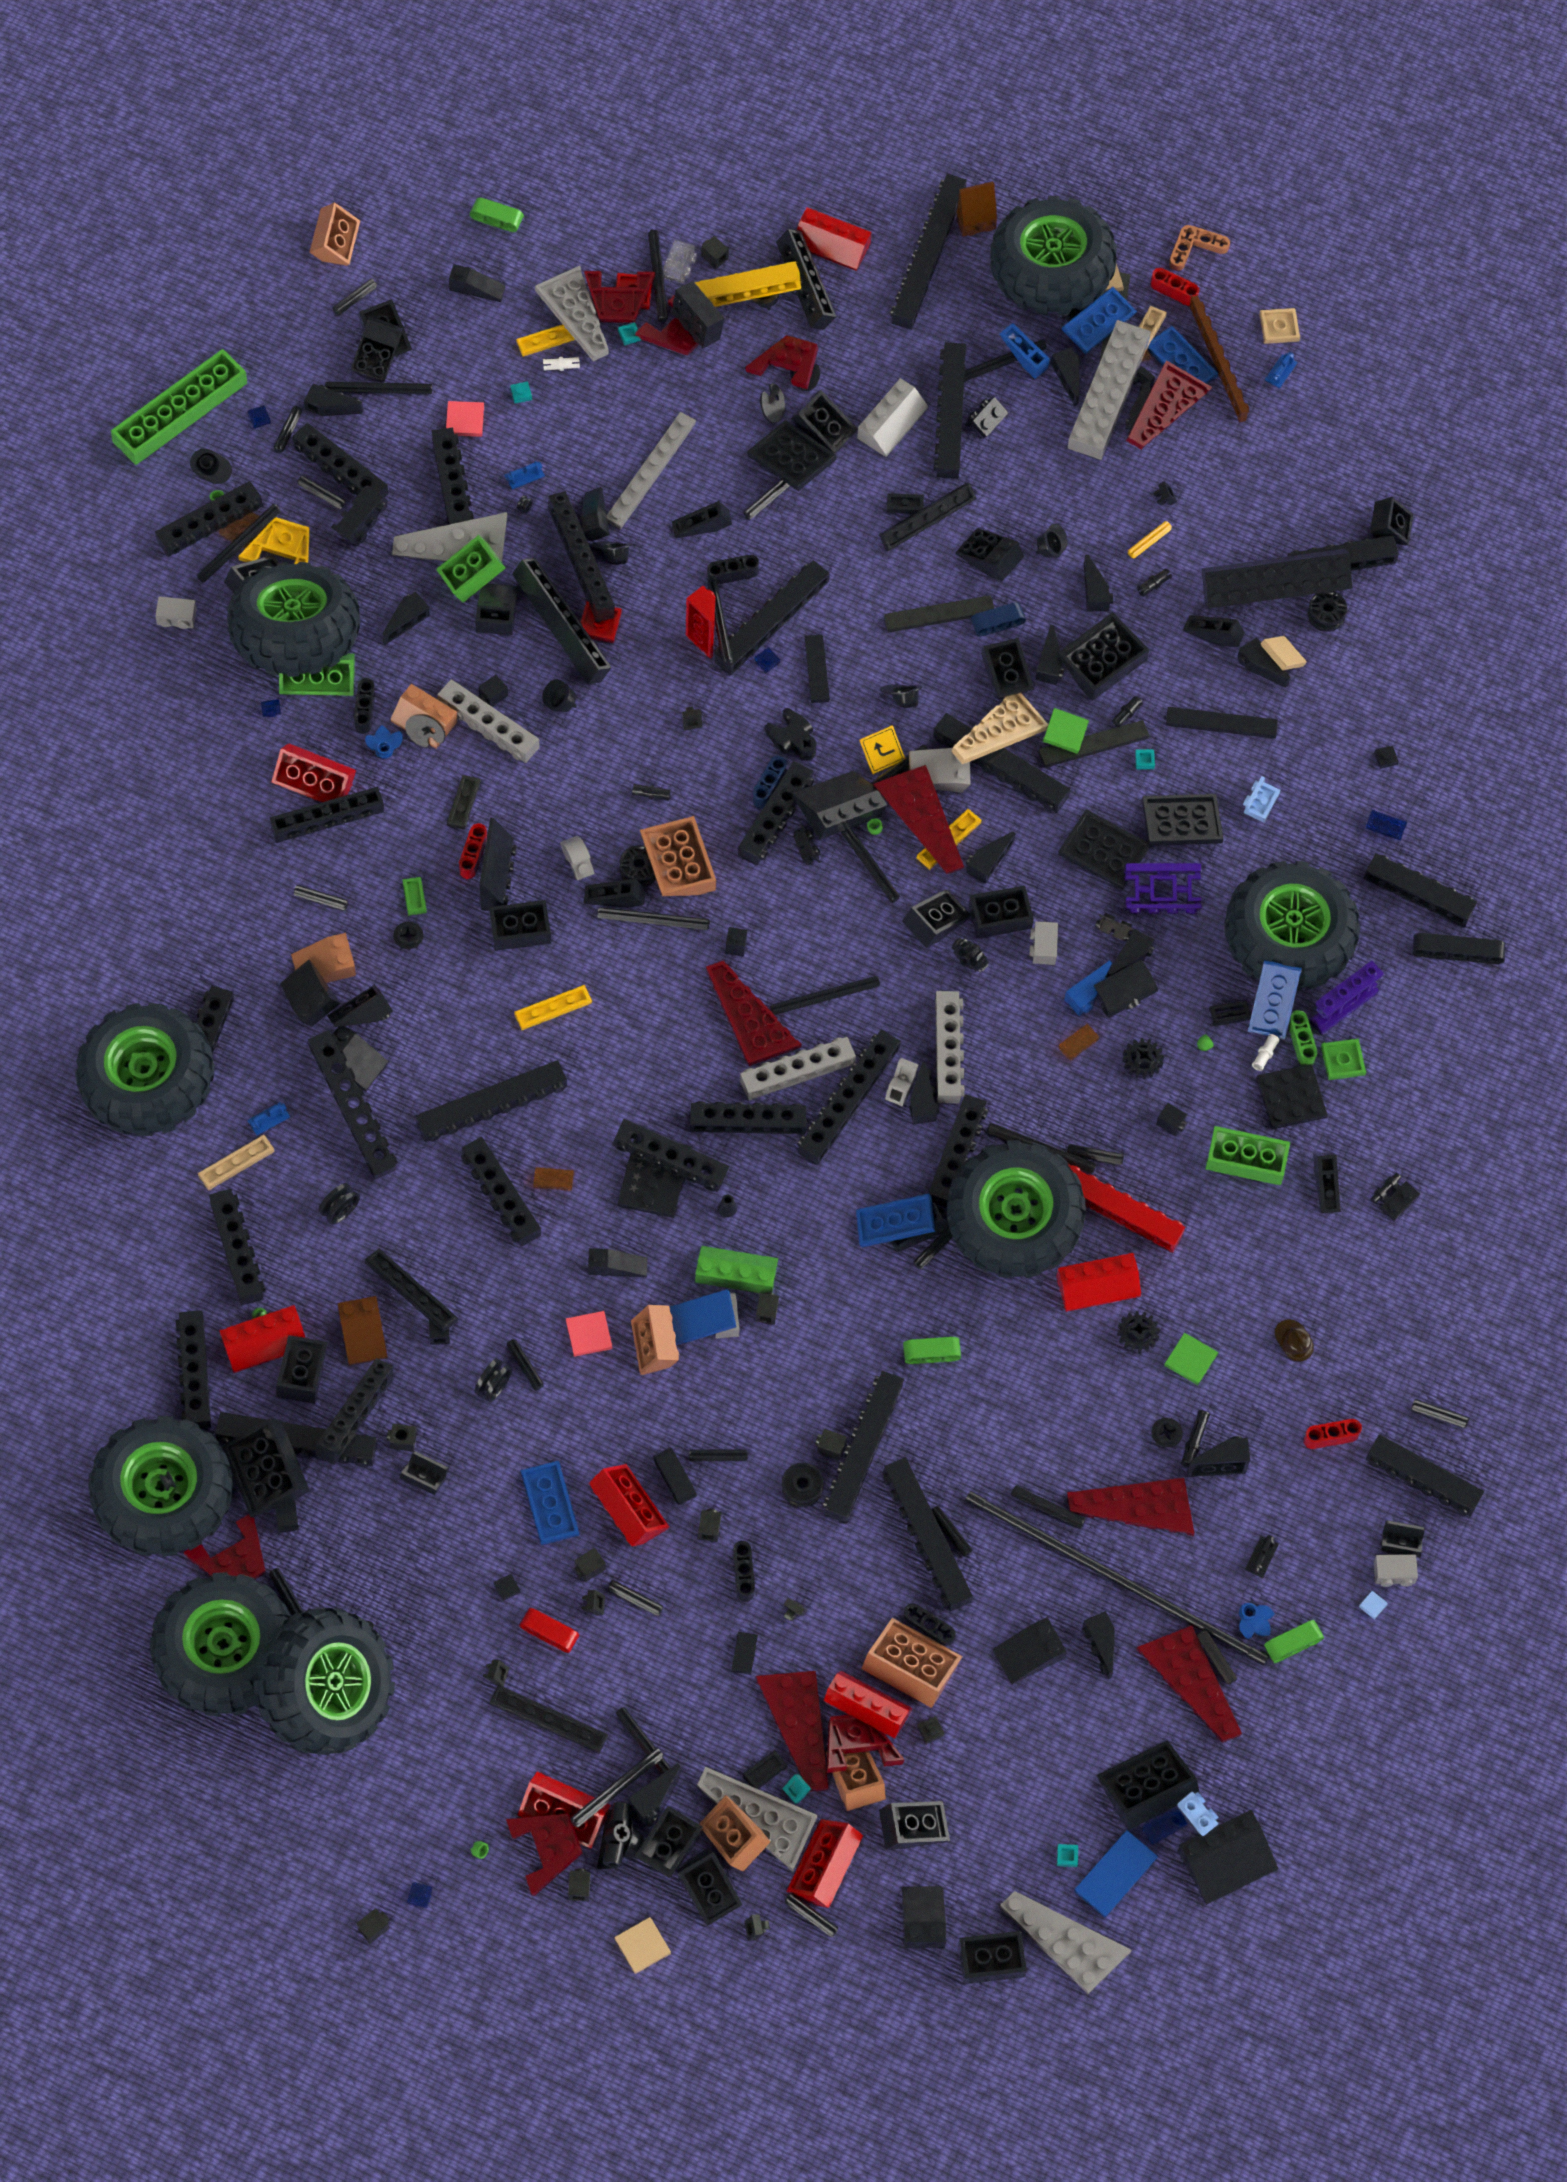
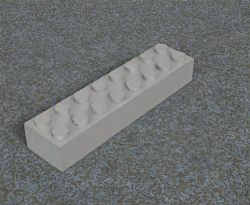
M1117 320L1069 437L1068 449L1102 460L1132 386L1133 379L1149 344L1151 331Z

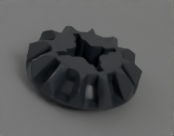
M414 922L399 924L393 933L395 944L401 949L404 948L409 951L412 948H417L422 943L424 936L422 928ZM408 930L410 935L414 936L410 938V942L405 937Z
M1161 1418L1152 1426L1151 1434L1156 1445L1162 1446L1163 1449L1166 1447L1173 1448L1180 1443L1183 1430L1176 1420ZM1164 1427L1168 1432H1173L1170 1434V1439L1166 1435H1161L1164 1433Z

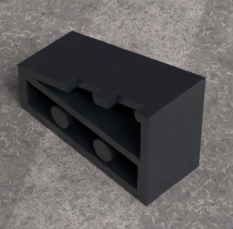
M365 486L352 501V504H354L348 512L344 511L341 514L343 519L337 525L334 523L331 528L359 546L360 543L365 541L369 529L375 526L379 514L386 509L388 500L368 486Z

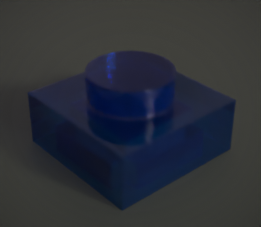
M264 405L247 411L254 429L271 423Z
M769 647L754 657V661L765 673L780 664V659Z
M279 699L261 702L263 717L281 715Z
M413 1882L407 1903L428 1908L433 1887Z

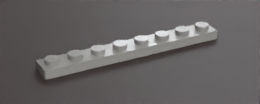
M682 412L679 413L607 514L609 524L621 530L695 426V419Z

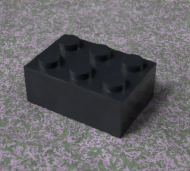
M694 281L676 289L672 306L673 316L678 318L684 329L693 336L694 341L699 343L702 348L719 341L724 323L722 314Z
M1025 886L970 895L969 909L977 938L1032 928L1034 918Z
M546 900L489 907L495 951L551 944Z
M1021 1931L959 1938L958 1948L964 1984L1023 1978L1026 1976L1027 1968Z

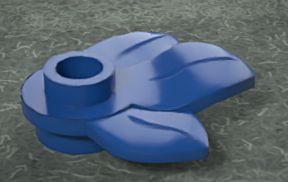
M381 725L376 731L375 736H365V742L367 747L374 750L379 758L386 759L391 757L394 749L401 745L402 733L399 731L391 734Z
M1243 1604L1239 1609V1617L1241 1618L1239 1624L1240 1632L1246 1639H1250L1254 1633L1259 1636H1269L1271 1627L1268 1619L1272 1618L1275 1613L1266 1605ZM1251 1611L1252 1616H1247L1245 1612Z

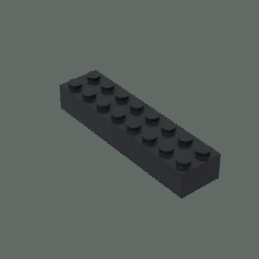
M1346 549L1201 568L1204 601L1208 609L1353 589L1350 553Z

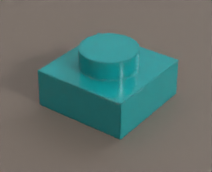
M635 322L618 327V333L624 346L641 341L640 337L635 335V332L638 331Z
M528 381L510 385L514 404L532 400Z
M1154 749L1135 750L1136 769H1155Z
M795 1774L782 1788L795 1804L799 1803L811 1790L799 1774Z
M1058 1844L1057 1866L1077 1867L1078 1845Z

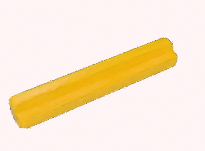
M1164 521L1128 549V555L1132 559L1136 558L1171 530V524L1168 521Z

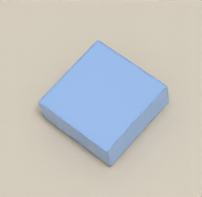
M1372 1591L1359 1607L1375 1620L1388 1603Z

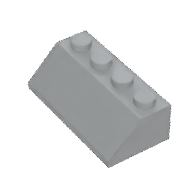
M900 378L859 425L857 439L887 457L925 413L928 405L915 387Z

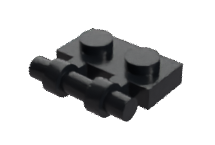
M1398 1173L1388 1177L1385 1180L1386 1183L1381 1188H1378L1370 1198L1375 1204L1379 1200L1382 1201L1384 1204L1380 1207V1210L1394 1222L1421 1194L1407 1181L1400 1186L1398 1181L1401 1179V1176ZM1390 1189L1395 1192L1391 1197L1386 1195Z

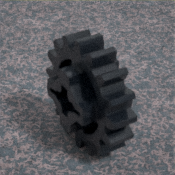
M960 937L952 944L953 953L956 954V957H958L964 967L967 966L969 969L979 973L988 967L989 961L986 960L987 957L976 943L973 944L971 941Z
M1141 1038L1139 1043L1133 1040V1046L1128 1043L1127 1050L1124 1049L1122 1062L1125 1063L1124 1069H1130L1129 1074L1135 1073L1136 1078L1139 1075H1142L1143 1079H1146V1075L1153 1078L1154 1072L1158 1074L1160 1068L1163 1067L1164 1055H1160L1162 1048L1157 1049V1043L1150 1044L1151 1039L1144 1042V1039Z
M1136 1311L1134 1316L1129 1312L1127 1318L1122 1317V1323L1118 1324L1117 1336H1121L1119 1343H1125L1124 1349L1131 1347L1132 1353L1137 1349L1138 1353L1141 1354L1142 1349L1148 1352L1149 1346L1155 1347V1341L1159 1339L1157 1334H1159L1160 1329L1156 1328L1158 1325L1157 1321L1152 1322V1315L1147 1318L1146 1312L1139 1315V1312Z

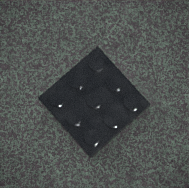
M1312 1064L1257 1075L1256 1080L1271 1129L1327 1118L1328 1114Z

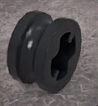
M523 495L517 504V509H522L523 513H527L533 504V499H528L526 495Z
M169 1471L165 1475H159L166 1491H169L170 1487H176Z

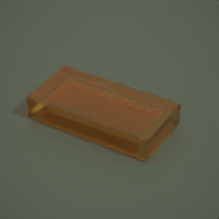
M1086 1024L1060 1043L1058 1048L1071 1061L1097 1042L1100 1037Z
M535 1167L533 1187L572 1191L574 1170Z

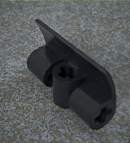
M1138 960L1093 985L1103 1001L1101 1008L1108 1018L1125 1009L1128 1010L1136 1007L1141 1003V1000L1158 992L1157 985L1142 960Z
M614 1802L613 1808L609 1810L604 1824L597 1869L621 1867L625 1842L630 1837V1830L628 1828L632 1807L630 1804Z

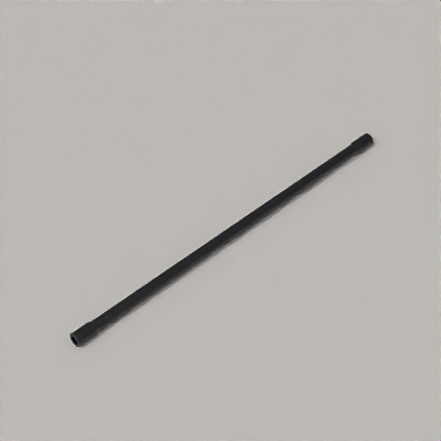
M970 1491L965 1501L992 1514L1199 1630H1207L1210 1636L1245 1654L1248 1658L1262 1666L1266 1663L1269 1657L1266 1653L1207 1623L992 1504L973 1491Z

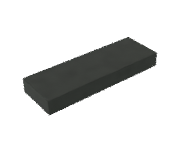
M462 775L447 826L466 829L481 779Z

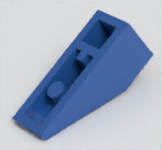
M1014 323L1010 324L1000 333L1001 338L1019 363L1034 379L1048 369L1050 358Z
M1110 960L1066 991L1064 1000L1078 1016L1082 1013H1088L1094 1007L1093 1005L1099 994L1093 985L1107 978L1112 966Z

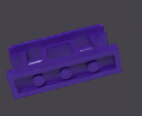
M1126 863L1124 866L1125 881H1134V897L1125 898V911H1130V914H1140L1141 911H1148V914H1159L1160 911H1167V914H1178V911H1186V914H1196L1197 911L1201 910L1202 904L1201 897H1192V881H1200L1201 863ZM1131 874L1157 875L1149 876V885H1139V875ZM1169 874L1194 875H1187V885H1177V876ZM1154 881H1172V897H1154ZM1139 893H1149V903L1157 904L1132 903L1139 902ZM1177 893H1187V903L1194 904L1169 903L1177 902Z
M1370 961L1316 1001L1315 1005L1318 1007L1316 1008L1318 1013L1311 1017L1309 1022L1323 1035L1378 994L1379 989L1376 987L1378 985L1376 981L1384 975V972L1373 961Z

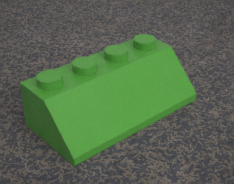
M355 654L342 656L339 663L333 667H323L322 672L315 674L302 673L299 676L288 677L287 674L279 673V694L354 696Z
M1215 1126L1205 1170L1281 1186L1290 1142Z
M702 1246L696 1268L695 1283L754 1293H773L778 1258Z

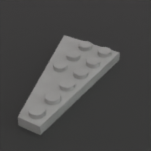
M580 266L535 286L536 293L593 361L608 355L609 349L601 332L600 323L597 320L596 311L590 293L587 291Z
M508 513L394 536L392 556L447 561L476 536L480 535L502 562Z
M705 1767L697 1788L716 1804L725 1795L728 1796L770 1840V1843L765 1848L793 1872L818 1815Z
M1016 1891L1000 1905V1908L1087 1994L1104 1980L1132 1951Z

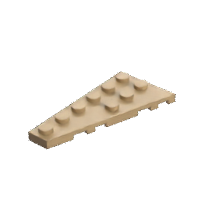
M1022 693L1007 696L968 735H965L953 747L951 752L962 764H965L1047 730L1048 723Z

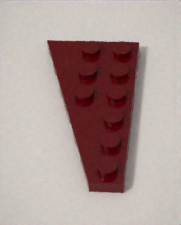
M1166 360L1126 441L1142 450L1205 396L1212 387Z
M926 765L873 784L946 874L964 869L962 859Z
M1192 1626L1137 1647L1136 1650L1163 1676V1679L1183 1701L1190 1705L1194 1713L1202 1718L1206 1726L1222 1743L1242 1735Z
M816 1671L755 1676L778 1729L787 1744L790 1755L798 1768V1772L811 1788L809 1792L828 1790Z

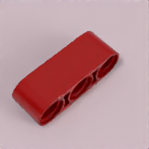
M1156 268L1152 272L1150 285L1152 289L1187 306H1190L1191 297L1199 295V287L1195 283L1163 268Z
M477 823L470 828L459 861V872L465 879H471L476 875L486 846L487 829L483 824ZM470 850H476L477 852L471 853V852H469V851H470ZM471 866L470 869H465L464 867Z
M1347 1419L1311 1426L1306 1431L1304 1444L1307 1448L1317 1449L1354 1442L1360 1435L1362 1425L1356 1419ZM1347 1428L1355 1429L1356 1433H1350ZM1333 1431L1337 1434V1436L1332 1437L1329 1435L1328 1432ZM1309 1435L1317 1436L1318 1440H1312Z
M534 1608L528 1609L519 1624V1627L527 1633L566 1653H570L580 1636L574 1629Z

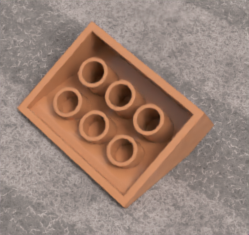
M694 816L640 830L662 896L701 895L716 891V878Z
M892 1618L868 1652L861 1669L932 1708L963 1656Z

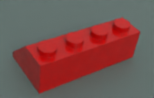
M806 207L797 227V230L802 232L811 254L855 271L858 270L871 244L872 232Z
M701 586L686 598L685 635L711 659L713 657L716 597L710 589L707 590L704 586Z
M288 743L280 750L271 782L317 801L325 802L346 796L349 793L356 770Z
M1134 1253L1060 1267L1057 1271L1056 1278L1066 1312L1141 1297L1139 1271Z
M295 1305L219 1330L233 1373L283 1357L288 1335L306 1338Z
M627 1464L604 1468L589 1482L594 1494L598 1496L605 1510L609 1512L616 1526L620 1528L626 1541L632 1547L645 1544L669 1528V1525Z
M843 1671L835 1675L824 1698V1702L894 1739L913 1709Z
M537 1771L528 1784L518 1816L525 1818L568 1814L571 1818L595 1797ZM607 1803L579 1827L574 1826L579 1844L592 1849L605 1823L611 1807L610 1804Z
M821 1819L786 1891L815 1906L829 1908L863 1835L849 1823Z

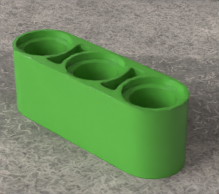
M477 198L470 211V216L474 220L509 232H516L524 217L523 213L518 209L485 198Z
M1296 1010L1291 1014L1288 1025L1296 1056L1301 1066L1313 1065L1317 1056V1048L1308 1017L1305 1012ZM1294 1020H1299L1301 1024L1295 1023ZM1299 1037H1304L1306 1040L1302 1041ZM1304 1054H1309L1311 1057L1307 1058Z
M957 1337L912 1339L903 1342L904 1359L907 1364L952 1362L961 1359L960 1340Z
M1311 1620L1269 1640L1264 1644V1647L1273 1663H1278L1319 1643L1324 1639V1636L1315 1620Z

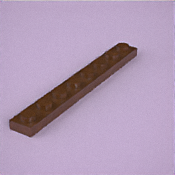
M1198 295L1191 297L1189 308L1239 423L1244 422L1249 413V406L1247 403H1244L1242 390L1237 387L1236 376L1234 373H1231L1229 360L1224 357L1223 346L1219 345L1217 341V333L1211 327V319L1205 313L1203 301H1200Z

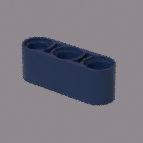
M1015 602L977 613L971 617V622L977 636L982 637L1020 626L1026 622V617L1020 603Z
M774 756L757 782L752 798L753 804L757 808H764L786 774L787 762L784 757ZM763 795V796H765V797H764V798H759V797H757V796Z

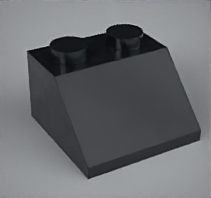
M1393 497L1376 501L1370 533L1376 538L1380 536H1394L1396 544L1407 546L1410 542L1414 514Z

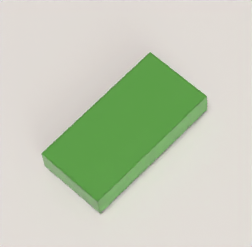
M421 877L403 879L408 916L427 913Z

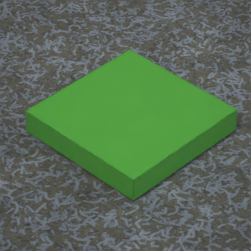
M1054 708L1043 742L1078 754L1089 720Z
M1359 1038L1321 1043L1328 1080L1366 1075Z
M1184 1333L1164 1366L1199 1385L1218 1352Z

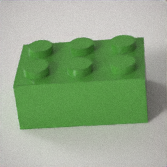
M478 535L436 570L453 594L464 603L506 568L489 544Z

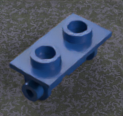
M1292 352L1282 354L1265 378V381L1281 388L1298 363L1294 360V354Z
M534 461L530 465L515 471H509V473L504 475L512 490L545 477L540 461Z
M279 1102L250 1118L247 1122L258 1136L290 1118V1115L286 1111L285 1104Z

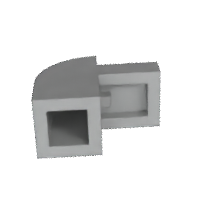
M575 836L560 842L565 859L570 862L577 881L595 874L589 859L591 858L580 837Z
M900 1058L895 1075L889 1084L885 1100L900 1106L904 1105L915 1081L919 1064Z

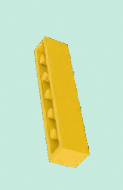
M796 261L694 282L715 307L801 289L800 272Z

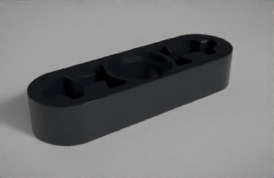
M911 1603L905 1607L904 1618L908 1623L942 1645L948 1646L954 1642L956 1632L953 1627L918 1604ZM916 1610V1615L920 1618L922 1617V1614L925 1615L922 1618L921 1623H918L919 1618L917 1616L913 1615L912 1617H910L909 1611ZM926 1620H933L935 1627L927 1629L924 1626V1622ZM940 1625V1631H938V1633L935 1634V1632L938 1630V1626ZM941 1632H950V1638L943 1639Z

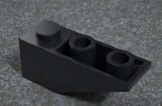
M313 383L304 399L305 410L320 416L363 413V404L360 400L345 396L339 391L329 390L323 385Z
M922 1062L910 1099L909 1109L913 1125L936 1121V1115L939 1114L938 1103H934L933 1099L935 1088L934 1085H930L929 1081L931 1079L930 1068L926 1067L925 1062Z
M1105 1611L1084 1620L1081 1630L1085 1639H1089L1091 1643L1090 1649L1094 1657L1097 1656L1100 1661L1099 1668L1102 1674H1106L1108 1679H1111L1113 1674L1115 1628Z

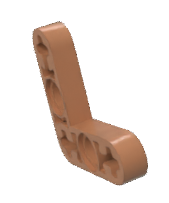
M1185 225L1180 231L1170 257L1169 265L1175 271L1182 270L1186 265L1193 245L1224 254L1229 250L1230 240L1226 236L1192 225ZM1190 232L1191 234L1189 235L1188 240L1185 239L1186 234ZM1208 237L1210 241L1203 242L1200 238ZM1180 245H1185L1188 249L1186 251H1182L1178 247ZM1178 256H1180V262L1178 264L1175 263L1178 259Z

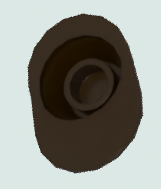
M1286 1319L1277 1324L1275 1328L1276 1340L1290 1359L1301 1362L1311 1357L1314 1351L1313 1341L1310 1334L1299 1322Z

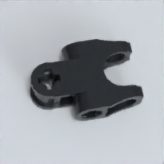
M785 708L782 716L789 724L788 727L781 729L771 723H767L764 726L767 736L783 754H787L792 750L802 760L806 761L812 760L816 756L817 743L810 735L813 732V728L802 715L789 708Z

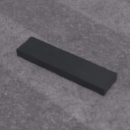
M823 634L805 635L811 703L829 702Z

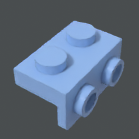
M1261 776L1259 782H1254L1251 789L1253 793L1251 796L1247 795L1243 805L1246 806L1245 814L1265 822L1281 790L1265 783V777Z
M1191 1791L1177 1805L1198 1832L1204 1836L1218 1825L1216 1819L1219 1817L1211 1808L1209 1810L1205 1808L1203 1803L1206 1801L1199 1792L1194 1794Z

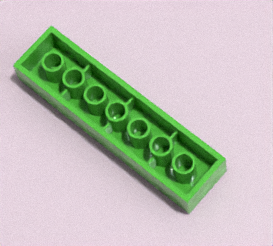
M220 350L112 429L113 443L135 465L139 464L247 384L246 371L225 350Z

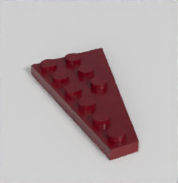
M724 960L706 966V972L748 1066L802 1047V1044L777 1020V1017L751 992V989L743 984L738 975Z
M1184 1478L1067 1492L1069 1511L1080 1516L1104 1518L1107 1521L1113 1522L1114 1520L1135 1526L1165 1529L1174 1533H1187L1190 1536L1195 1534Z

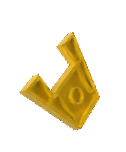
M275 517L238 558L243 562L257 560L263 550L295 560L294 564L299 562L308 563L310 529L307 526Z

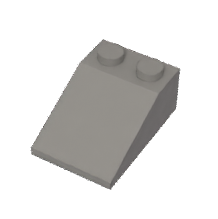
M953 748L909 752L910 770L926 765L935 790L962 793L971 785L970 762L962 764L951 752Z

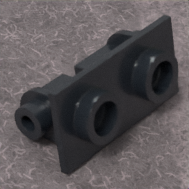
M801 825L802 831L796 830L793 837L798 848L805 846V848L799 850L803 863L811 865L813 860L821 863L819 859L821 853L817 845H814L813 839L815 837L811 829Z
M1107 913L1104 916L1099 914V917L1102 919L1101 921L1097 920L1095 927L1098 928L1097 930L1109 935L1112 929H1115L1113 937L1123 942L1129 939L1130 931L1133 932L1134 930L1131 928L1132 924L1123 920L1121 923L1114 921L1115 917Z
M1260 1536L1245 1568L1246 1571L1261 1578L1264 1577L1279 1545L1274 1542L1275 1538L1273 1536Z

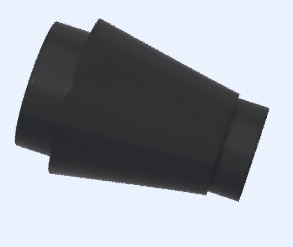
M726 1194L718 1205V1212L723 1217H731L736 1213L737 1206L734 1198Z

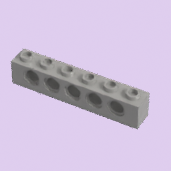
M452 679L437 694L440 702L457 711L458 720H463L471 729L481 732L487 740L497 743L500 749L507 750L515 759L527 763L540 748L539 738ZM514 741H519L520 743H519V744H514L513 742H514Z
M936 991L937 1103H960V1098L964 1097V1085H961V1079H964V1068H960V1062L964 1061V1050H960V1044H963V1033H960V1027H963V1016H960V1010H963V998H959V991ZM946 1011H952L953 1014L949 1015V1014H947V1013H945V1012H946ZM952 1028L954 1031L948 1032L945 1029ZM951 1045V1046H953L954 1048H953V1049H948V1048H946L945 1046ZM946 1063H953L954 1066H947ZM947 1080H952V1081H954L955 1083H954V1084H948L946 1081H947Z
M848 1037L836 1038L831 1043L825 1045L818 1044L813 1049L801 1050L793 1056H783L778 1061L766 1062L754 1069L748 1068L740 1073V1083L749 1101L851 1066L855 1063L856 1055ZM835 1053L837 1056L831 1057L828 1054ZM812 1059H817V1060H819V1062H818V1063H813V1062H811V1060H812ZM799 1065V1066H801L802 1068H800V1069H795V1068H793V1066ZM781 1071V1072H783L784 1074H783V1075H777V1074H775V1072ZM763 1077V1078H765L766 1080H765V1081H758L757 1078Z

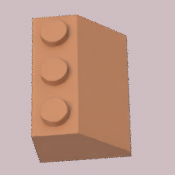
M335 202L321 208L309 253L322 262L349 265L360 220Z
M411 684L400 697L390 719L391 722L406 730L405 724L410 717L426 715L439 722L447 736L457 723V711ZM429 738L430 746L437 749L440 744L433 738Z
M646 1306L631 1320L640 1375L670 1368L679 1360V1351L675 1342L676 1334L673 1331L672 1314L670 1313L669 1306Z

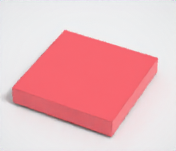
M448 401L446 428L453 427L454 434H458V436L482 437L484 403Z
M604 1311L566 1318L574 1357L612 1349Z

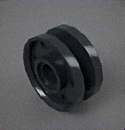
M1336 592L1317 593L1310 601L1307 613L1308 620L1313 627L1320 631H1335L1345 621L1347 603Z
M632 846L622 853L619 863L620 876L623 880L636 879L644 887L651 885L656 880L645 846Z
M347 1183L334 1188L323 1199L318 1208V1212L322 1216H327V1221L331 1225L338 1224L349 1216L360 1201V1195L357 1192H351L352 1188Z
M495 1358L486 1367L474 1389V1392L479 1396L486 1392L485 1400L488 1402L494 1401L500 1395L513 1371L509 1365L501 1369L502 1361L498 1358Z
M796 1463L784 1472L782 1477V1493L785 1500L791 1505L799 1508L809 1507L821 1498L823 1477L814 1465ZM805 1482L808 1486L800 1488L798 1483Z

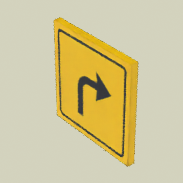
M893 725L859 739L872 774L893 766L905 758Z

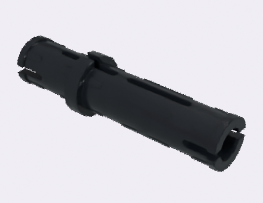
M1198 1411L1190 1438L1184 1447L1185 1453L1181 1460V1464L1184 1467L1188 1468L1190 1461L1200 1451V1442L1210 1417L1207 1411Z

